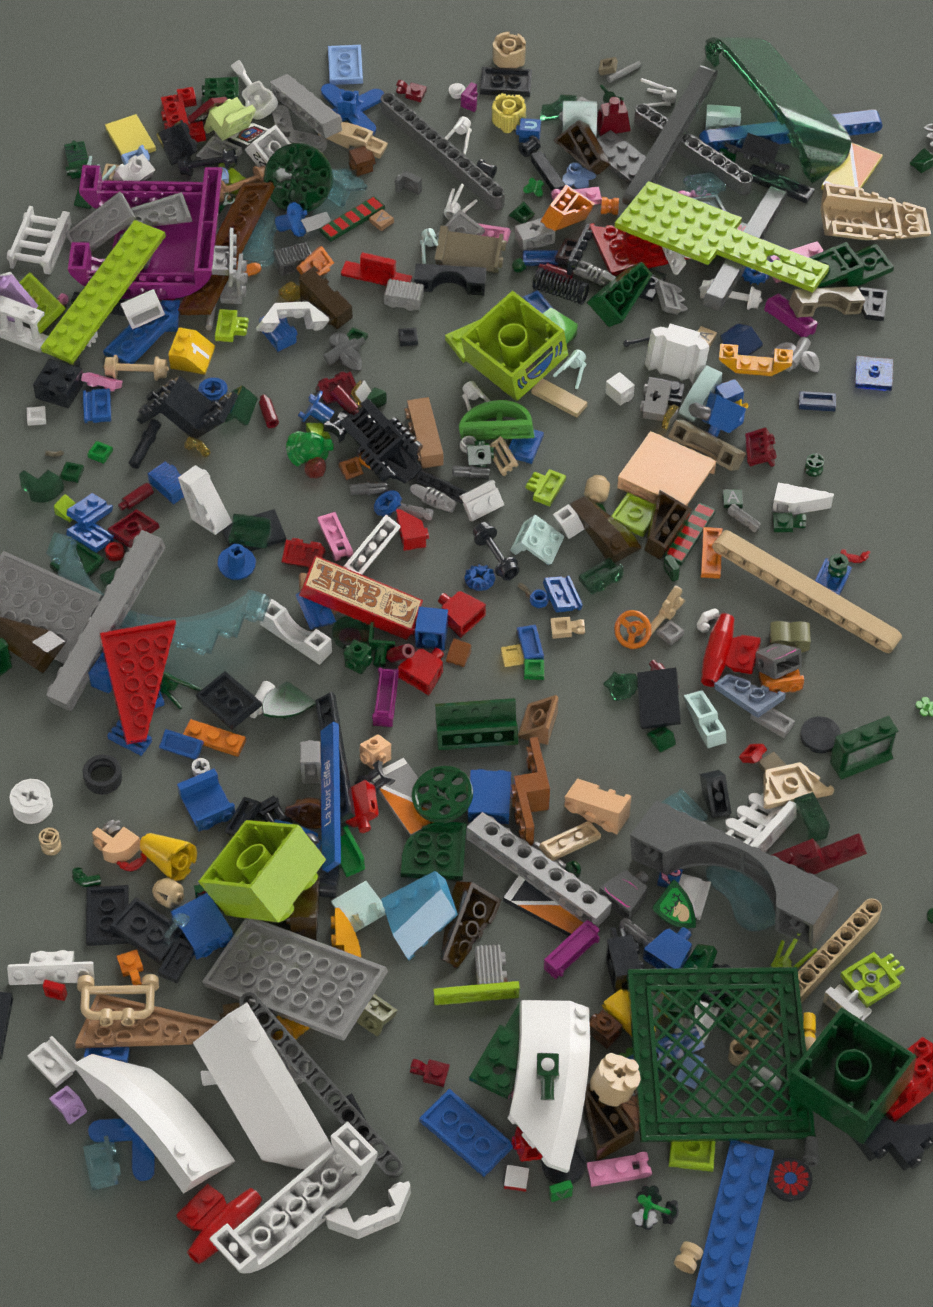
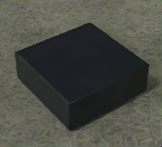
M416 327L398 329L400 347L418 345Z

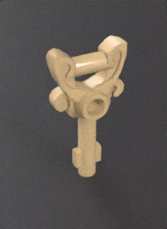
M675 586L663 602L659 614L651 623V635L664 619L671 620L676 610L685 602L680 597L682 594L680 587ZM645 630V631L643 632V634L640 636L641 639L644 638L645 633H646V630Z

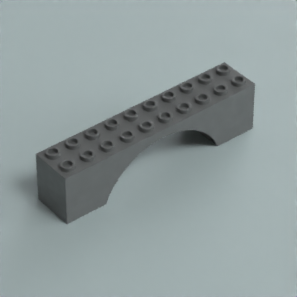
M656 800L630 834L631 859L659 873L669 875L680 869L708 865L732 869L749 877L765 891L771 900L776 915L775 930L792 939H797L798 942L812 949L838 913L839 888L832 883L820 880L815 875L806 873L795 865H789L778 857L771 856L761 851L758 847H752L739 838L727 835L724 831L715 829L704 821L696 820L687 813L680 812L666 803Z

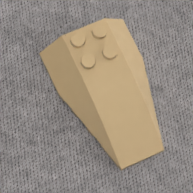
M831 183L824 184L820 210L826 236L857 240H901L926 237L931 234L926 208L907 202L901 204L891 197L885 199L879 197V194L875 192L869 194L863 192L864 189L859 187Z

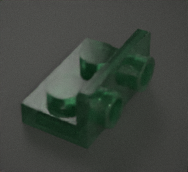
M234 513L229 543L266 549L272 531L271 520L264 517Z

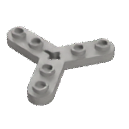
M277 105L276 109L272 112L274 125H277L291 144H309L321 152L327 149L326 138L294 130L288 108L283 105Z

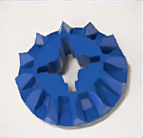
M746 267L741 276L744 277V281H749L750 285L752 283L759 285L760 282L765 283L769 279V275L759 271L756 276H753L757 270Z
M208 378L200 383L198 391L213 402L214 400H219L224 394L226 395L228 387L226 382L220 378Z
M391 490L380 495L374 504L376 514L385 517V515L391 516L392 512L401 506L402 498L397 491Z
M478 564L475 567L471 565V568L466 570L465 583L469 588L483 591L493 586L495 574L493 569H489L487 565L481 566ZM477 574H479L480 576L483 575V579L477 577Z

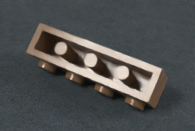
M429 397L407 400V408H404L405 418L410 421L408 422V429L413 433L417 441L423 445V448L417 454L422 469L442 466L443 450Z

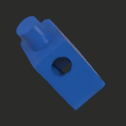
M684 927L678 933L670 929L664 930L644 948L643 959L657 969L683 968L691 953L692 944L688 941L692 936L691 932Z

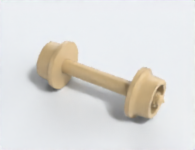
M117 355L106 357L105 364L103 365L105 375L111 376L114 379H117L118 371L154 372V379L158 381L160 378H166L167 371L169 370L167 360L160 359L158 356L155 357L154 365L120 364Z

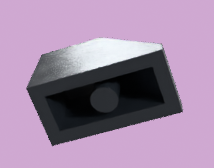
M720 770L699 774L702 793L711 817L715 818L732 814L726 775Z

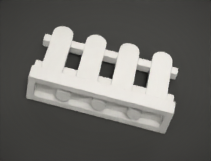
M752 793L749 795L751 807L749 808L744 805L738 807L737 815L740 819H727L726 829L728 832L725 834L732 837L736 834L746 839L743 841L744 843L752 847H758L761 851L766 852L796 819V803L789 800L784 806L765 810L763 793L761 795ZM757 809H760V810H762V811L768 813L769 815L766 816V815H764V814H762V813H760V812H758V811H756V810H757ZM747 821V822H749V823H751V824L757 826V828L755 829V828H753V827H751V826L745 824V822Z

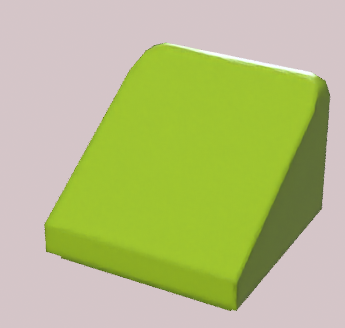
M306 423V432L320 434L324 439L331 438L328 432L323 431V423Z
M64 494L54 505L55 515L71 522L73 519L67 516V509L76 503Z

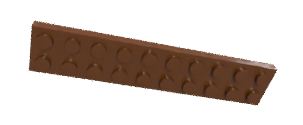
M272 182L243 183L216 235L215 246H229L230 228H233V234H237L236 245H233L237 246L236 257H233L237 258L236 264L239 260V254H242L275 188ZM211 275L202 288L185 296L178 309L180 315H211L228 281L229 275Z

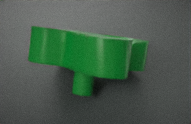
M530 178L529 184L523 188V191L526 194L533 192L537 197L541 198L543 196L542 187L544 182Z

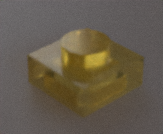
M292 281L278 290L279 295L288 302H294L300 298V288Z

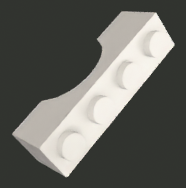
M273 599L259 610L261 626L320 665L332 653L331 638L317 629L311 632L300 627L291 618L287 609Z

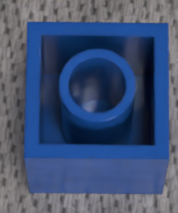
M419 607L415 629L416 647L445 650L448 631V609Z

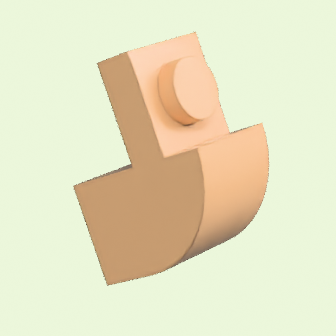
M98 827L92 832L93 843L96 848L103 852L104 860L107 862H126L140 850V838L125 827L113 838Z

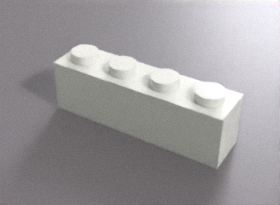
M385 515L343 567L363 575L396 535L401 526Z

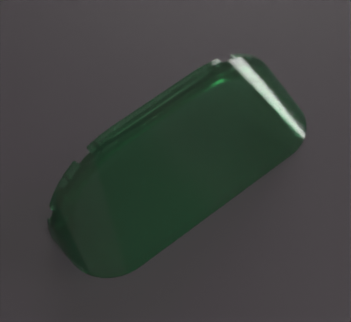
M710 37L705 41L707 45L704 46L708 61L714 67L720 64L719 54L722 53V56L737 70L774 114L781 125L785 124L789 131L787 134L794 148L799 149L800 155L798 159L802 171L811 183L829 174L844 163L851 149V140L848 132L772 44L757 37Z

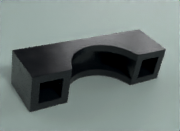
M416 263L414 283L423 284L424 292H432L437 286L444 283H454L463 287L467 295L485 296L487 268Z

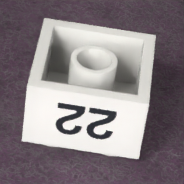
M274 125L253 141L245 151L256 165L261 167L266 166L269 158L276 150L291 143L277 125Z

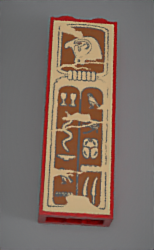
M316 555L309 567L299 594L301 597L369 625L371 622H374V627L405 640L409 638L410 634H415L418 609L423 602L422 599Z

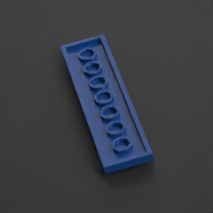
M739 1141L730 1142L691 1307H738L774 1150Z

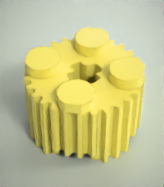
M503 93L498 95V97L496 96L492 104L493 124L501 128L504 133H511L513 129L516 130L517 125H520L521 118H526L525 99L522 96L520 97V95H515L514 97L513 95L506 96Z

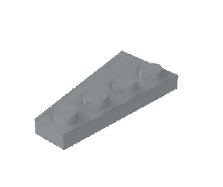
M182 192L131 208L136 221L151 227L192 222ZM133 221L126 227H124L122 230H127L133 223Z

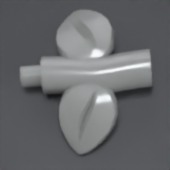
M801 337L796 346L785 342L776 347L777 349L793 350L792 366L785 369L786 371L790 372L800 363L805 369L818 373L819 359L815 353L808 351L811 345L808 338Z

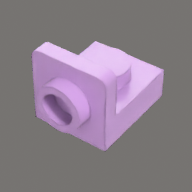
M65 1086L49 1098L51 1103L63 1114L68 1124H72L87 1112L80 1097L68 1086Z

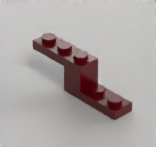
M858 833L822 848L812 838L772 855L789 865H795L797 868L802 867L806 873L814 875L866 855L867 852L862 836Z

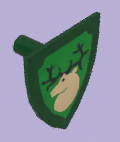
M673 879L651 909L666 923L675 927L696 928V917L691 900L684 889Z

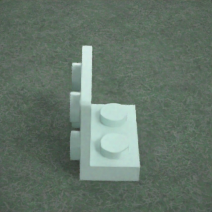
M563 101V132L576 121L581 120L589 124L596 137L597 102Z
M707 105L705 130L740 126L741 107Z
M534 515L523 523L510 551L517 555L521 551L528 550L547 565H550L558 552L564 535L537 515Z

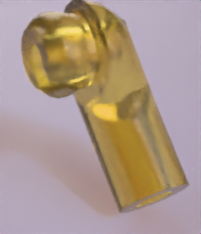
M192 437L186 439L184 447L187 450H192L195 447L203 457L210 455L211 451L203 441Z

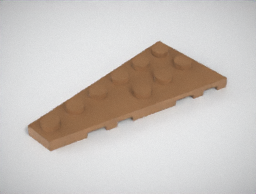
M99 994L96 995L90 1010L97 1012L104 1008H109L112 1011H122L125 1008H132L134 1011H142L146 1008V1004ZM154 1006L153 1013L149 1017L135 1020L132 1026H124L121 1020H113L112 1025L105 1027L100 1025V1020L86 1018L76 1040L75 1047L191 1045L219 1021Z

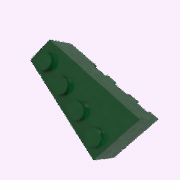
M642 262L630 266L589 299L587 304L608 327L624 321L653 274Z

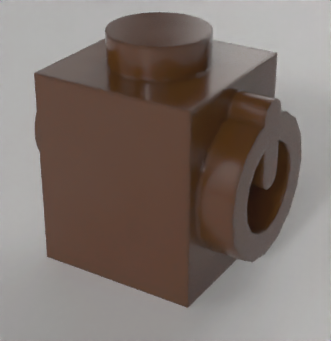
M365 146L349 150V166L357 176L373 172V165L376 162L371 150L368 151Z
M602 1010L598 1015L596 1013L593 1014L589 1019L590 1035L606 1049L622 1034V1024L605 1010Z

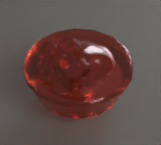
M321 457L312 458L306 463L305 473L309 478L317 479L325 474L326 463Z

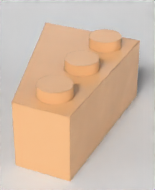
M577 779L565 795L564 807L571 813H577L587 821L596 823L605 831L613 832L617 835L629 818L631 795L626 794L624 797L616 795L615 790L609 789L607 792L599 789V785Z

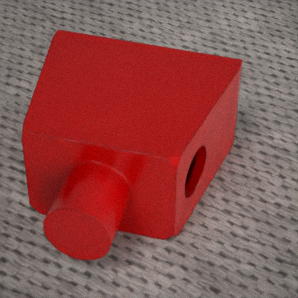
M458 591L453 597L443 593L438 599V603L442 605L441 609H448V626L460 638L486 616V604L462 591Z
M434 648L431 653L424 649L417 650L413 657L407 658L398 666L399 678L429 696L443 673V661L441 660L444 656L443 652L439 648Z
M364 780L351 787L356 816L345 821L346 824L353 828L358 827L360 833L369 832L371 830L369 821L378 816L375 786Z

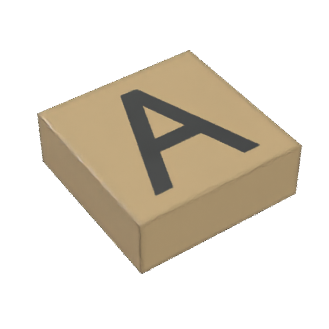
M700 326L697 332H700V336L706 340L710 348L717 337V332Z

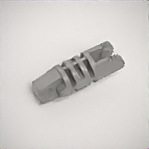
M580 260L578 262L579 267L573 270L575 275L596 284L598 283L600 286H606L616 278L606 270L597 266L594 267V265Z
M417 484L411 486L410 492L421 498L422 502L436 509L453 513L457 502L446 494L432 487L425 488Z

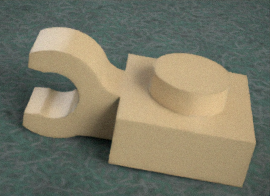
M570 617L550 618L553 639L572 637V632L576 634L585 633V623L582 619L570 621Z

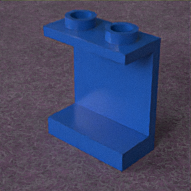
M215 768L177 784L179 796L198 832L208 830L218 823L227 822L233 817L235 805L233 802L230 803L219 784Z
M471 770L470 782L473 787V799L468 808V822H472L483 812L488 816H492L499 824H509L511 772L504 770Z
M208 893L171 911L173 923L180 927L189 941L196 960L209 956L220 947H226L233 937L232 929Z

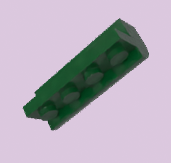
M515 698L435 704L438 750L518 745Z

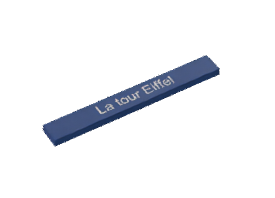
M335 722L321 730L322 855L326 859L322 864V870L326 872L341 864L339 724Z

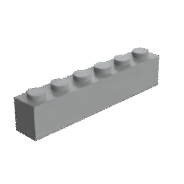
M285 74L270 81L272 93L277 100L322 137L328 138L342 131L341 116L325 105L321 99L315 97L303 85L299 84L295 78Z

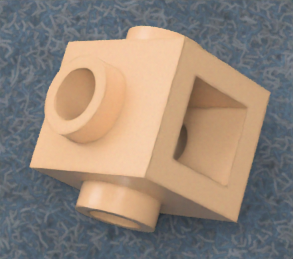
M380 735L364 741L360 744L359 757L361 762L371 769H374L373 764L377 760L382 761L383 764L391 760V743Z

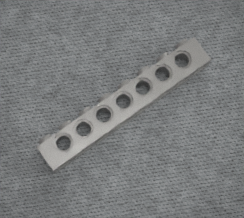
M482 812L467 826L466 839L517 876H521L583 923L588 919L598 927L610 915L612 903L607 897L598 894L590 885L581 882L573 873L564 870L557 862L550 860L540 850L530 846L526 840L513 834L509 828L503 827L492 816Z

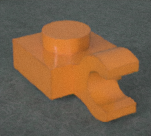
M137 949L117 955L123 977L130 975L133 985H142L138 972L144 971Z

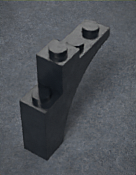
M882 1118L863 1144L854 1138L852 1140L869 1161L875 1158L881 1159L889 1152L902 1170L905 1171L910 1167L914 1169L922 1163L924 1151L933 1145V1122L907 1125Z

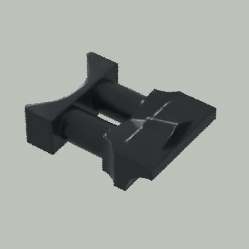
M346 410L340 412L337 420L333 423L327 421L323 426V431L335 434L338 437L339 443L345 439V434H347L339 422L346 416L348 418L353 417Z
M377 760L373 764V770L367 775L364 774L357 777L355 785L364 780L375 786L377 797L379 789L385 784L390 786L396 780L387 778L382 770L383 762ZM380 775L381 778L373 784L372 780Z
M273 795L261 802L262 806L257 813L258 817H261L266 822H274L275 820L271 816V813L274 812L278 817L277 820L293 823V819L286 816L280 808L278 797L276 798Z

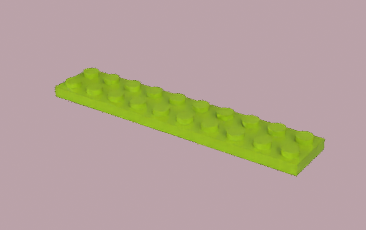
M134 220L40 347L41 351L73 364L166 237L165 232Z

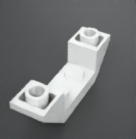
M309 302L275 303L256 327V330L264 331L265 333L272 332L280 323L279 319L304 317L306 329L318 331L325 327L329 322V318Z
M409 1181L396 1183L391 1189H388V1198L392 1207H383L371 1216L364 1215L358 1218L356 1222H353L347 1207L332 1210L326 1216L328 1229L360 1239L399 1222L411 1194Z

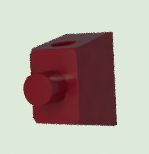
M617 97L610 98L609 103L601 104L597 115L599 137L610 130L615 134L631 131L625 103Z

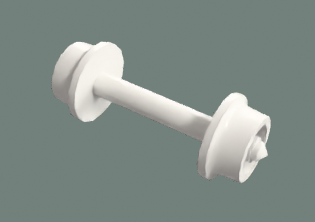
M714 279L703 280L702 286L698 288L701 291L700 298L704 299ZM753 286L751 287L750 294L732 291L729 298L748 301L747 310H750V308L758 309L759 303L763 301L761 291L756 290Z

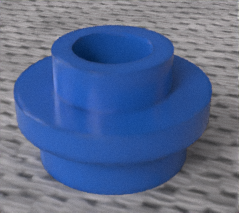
M541 589L535 590L530 595L531 605L536 608L545 607L549 603L548 594Z

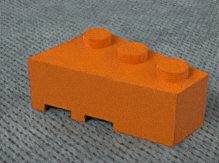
M565 185L550 204L540 222L554 231L586 220L595 203Z

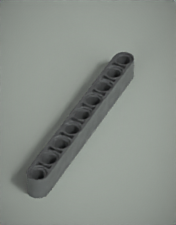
M646 104L637 105L635 107V124L657 139L668 118ZM685 132L675 150L677 153L738 194L748 195L751 192L753 177L749 172L689 132Z

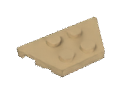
M801 762L767 769L763 774L764 809L784 806L789 800L798 803L833 794L835 789L831 785L827 787L819 781L820 777L809 771Z

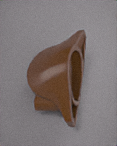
M314 797L298 799L294 805L285 808V815L302 826L312 829L322 828L321 799Z

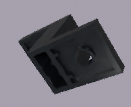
M178 376L175 379L171 378L166 385H160L155 392L151 391L147 395V402L139 409L138 412L140 414L136 420L143 424L161 413L193 440H196L224 423L238 395L235 392H231L228 395L224 394L218 401L214 400L211 402L184 378Z

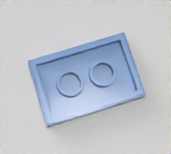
M361 45L328 46L330 84H363Z

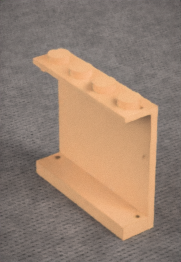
M650 431L618 476L617 488L653 504L659 490L688 506V503L709 473H715L716 461Z

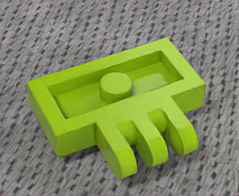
M220 309L215 341L233 342L234 335H247L249 319L238 317L237 310Z
M550 469L546 475L534 472L525 488L534 492V501L550 507L566 481V475Z

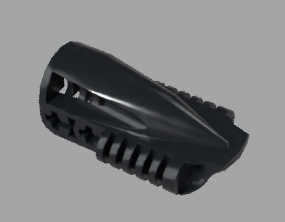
M368 398L360 403L361 408L359 412L352 418L346 416L339 422L344 430L360 446L356 454L361 456V459L365 461L372 471L374 470V473L378 475L382 482L392 478L406 484L414 479L419 471L422 470L417 454L421 451L423 445L417 441L415 436H412V433L406 427H403L404 425L399 422L398 418L394 417L389 421Z

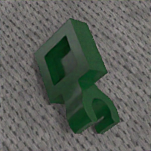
M773 513L774 533L793 532V528H806V514H798L793 517L792 513Z

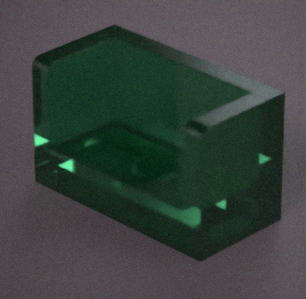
M814 792L794 798L796 813L799 812L809 831L807 840L813 838L815 841L827 838L830 824Z

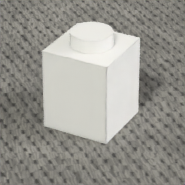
M619 372L606 381L605 393L621 406L634 397L635 385Z
M569 504L553 514L561 531L568 539L584 530L577 513Z

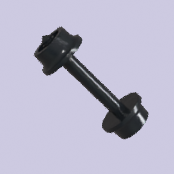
M226 147L223 148V156L192 161L190 155L185 154L184 157L178 158V168L181 175H189V177L193 176V168L224 163L225 168L230 170L238 165V156L235 149H227Z
M488 522L478 524L473 530L474 542L479 546L488 545L499 562L495 567L496 575L502 577L505 581L516 577L520 571L517 559L515 557L505 559L493 541L497 535V529Z

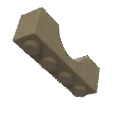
M857 286L816 288L813 293L804 289H794L789 305L796 317H813L816 308L823 306L837 309L844 315L861 313L865 298Z
M676 420L668 436L684 446L692 447L707 454L717 464L730 471L739 470L746 455L745 452L685 420Z

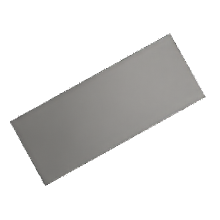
M324 212L301 221L307 232L321 228L331 222L328 213Z

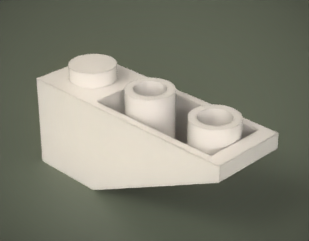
M778 483L772 512L792 513V515L829 509L832 507L834 494Z

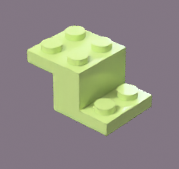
M237 97L232 100L228 99L221 106H214L209 110L204 130L207 134L214 130L223 141L248 128L256 109L253 105L243 106Z

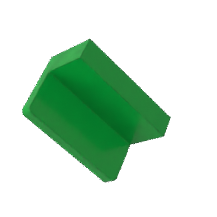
M345 826L343 827L344 835L340 836L341 869L347 878L365 870V860L349 828Z

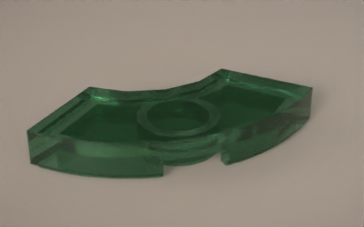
M561 94L554 103L542 105L540 120L551 121L559 119V114L563 112V101H576L577 96Z

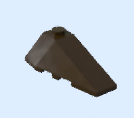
M586 496L569 504L577 513L584 529L609 565L642 548L631 531Z
M0 617V638H3L8 643V649L44 674L66 641L50 630Z
M456 882L451 895L458 915L445 926L440 959L455 968L460 966L472 950V945L476 939L481 938L484 934L482 931L495 919L502 900L473 882Z

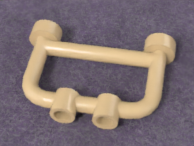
M82 975L77 979V989L81 992V1013L90 1020H100V1025L108 1027L112 1025L113 1020H121L124 1026H132L135 1020L145 1019L153 1013L155 991L159 988V978L156 975H145L142 978V985L94 986V978L89 975ZM146 994V1008L142 1011H134L132 1008L112 1011L109 1008H104L101 1011L95 1012L89 1009L90 995Z

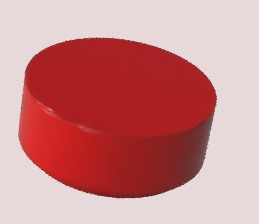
M118 542L108 544L105 548L107 559L110 561L121 560L125 555L123 545Z

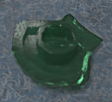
M614 671L603 685L609 688L610 696L613 700H625L634 695L638 690V679L635 673L618 674Z

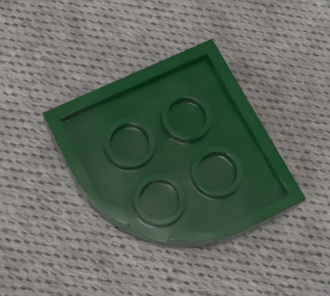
M434 822L423 826L421 830L411 835L403 848L401 877L422 878L436 871L446 880H463L467 823Z

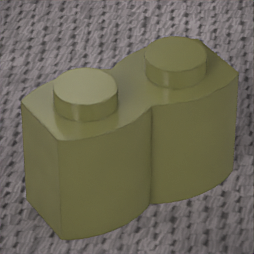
M785 621L771 622L770 645L781 644L800 648L801 653L809 651L811 644L810 623L802 621L792 623Z

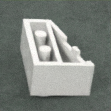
M195 465L178 477L193 521L214 535L232 523L210 479V475L205 469L202 470Z

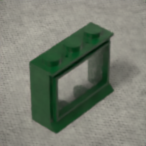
M888 715L836 736L830 764L841 780L894 759L892 748L896 733L899 732L898 728Z

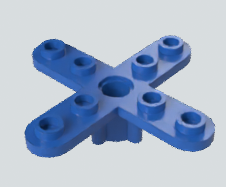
M334 84L322 86V96L334 107L332 110L341 116L342 122L347 120L350 124L373 131V135L376 133L375 124L363 111L381 103V96L384 94L382 90L372 89L359 96L358 91H345L344 89H339Z
M123 1119L97 1120L91 1123L88 1133L94 1142L132 1141V1171L134 1177L139 1181H147L153 1177L155 1172V1154L130 1125Z

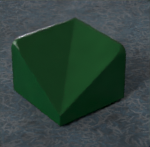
M923 148L910 161V164L920 173H923L933 167V154L926 148Z

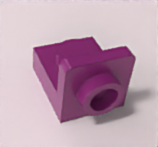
M471 82L461 94V107L472 112L477 110V84Z

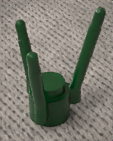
M600 85V88L605 93L603 95L604 104L609 103L610 98L617 97L614 92L608 91L605 86ZM617 97L620 101L624 100L623 97Z
M164 672L160 684V692L165 694L179 709H182V706L169 693L170 690L174 691L178 684L197 691L202 690V688L180 680L168 672Z

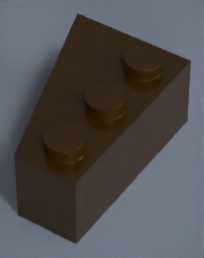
M588 1083L583 1111L595 1159L599 1161L634 1141L635 1129L619 1106H609L599 1100L600 1096L596 1094L595 1090H591L590 1083Z

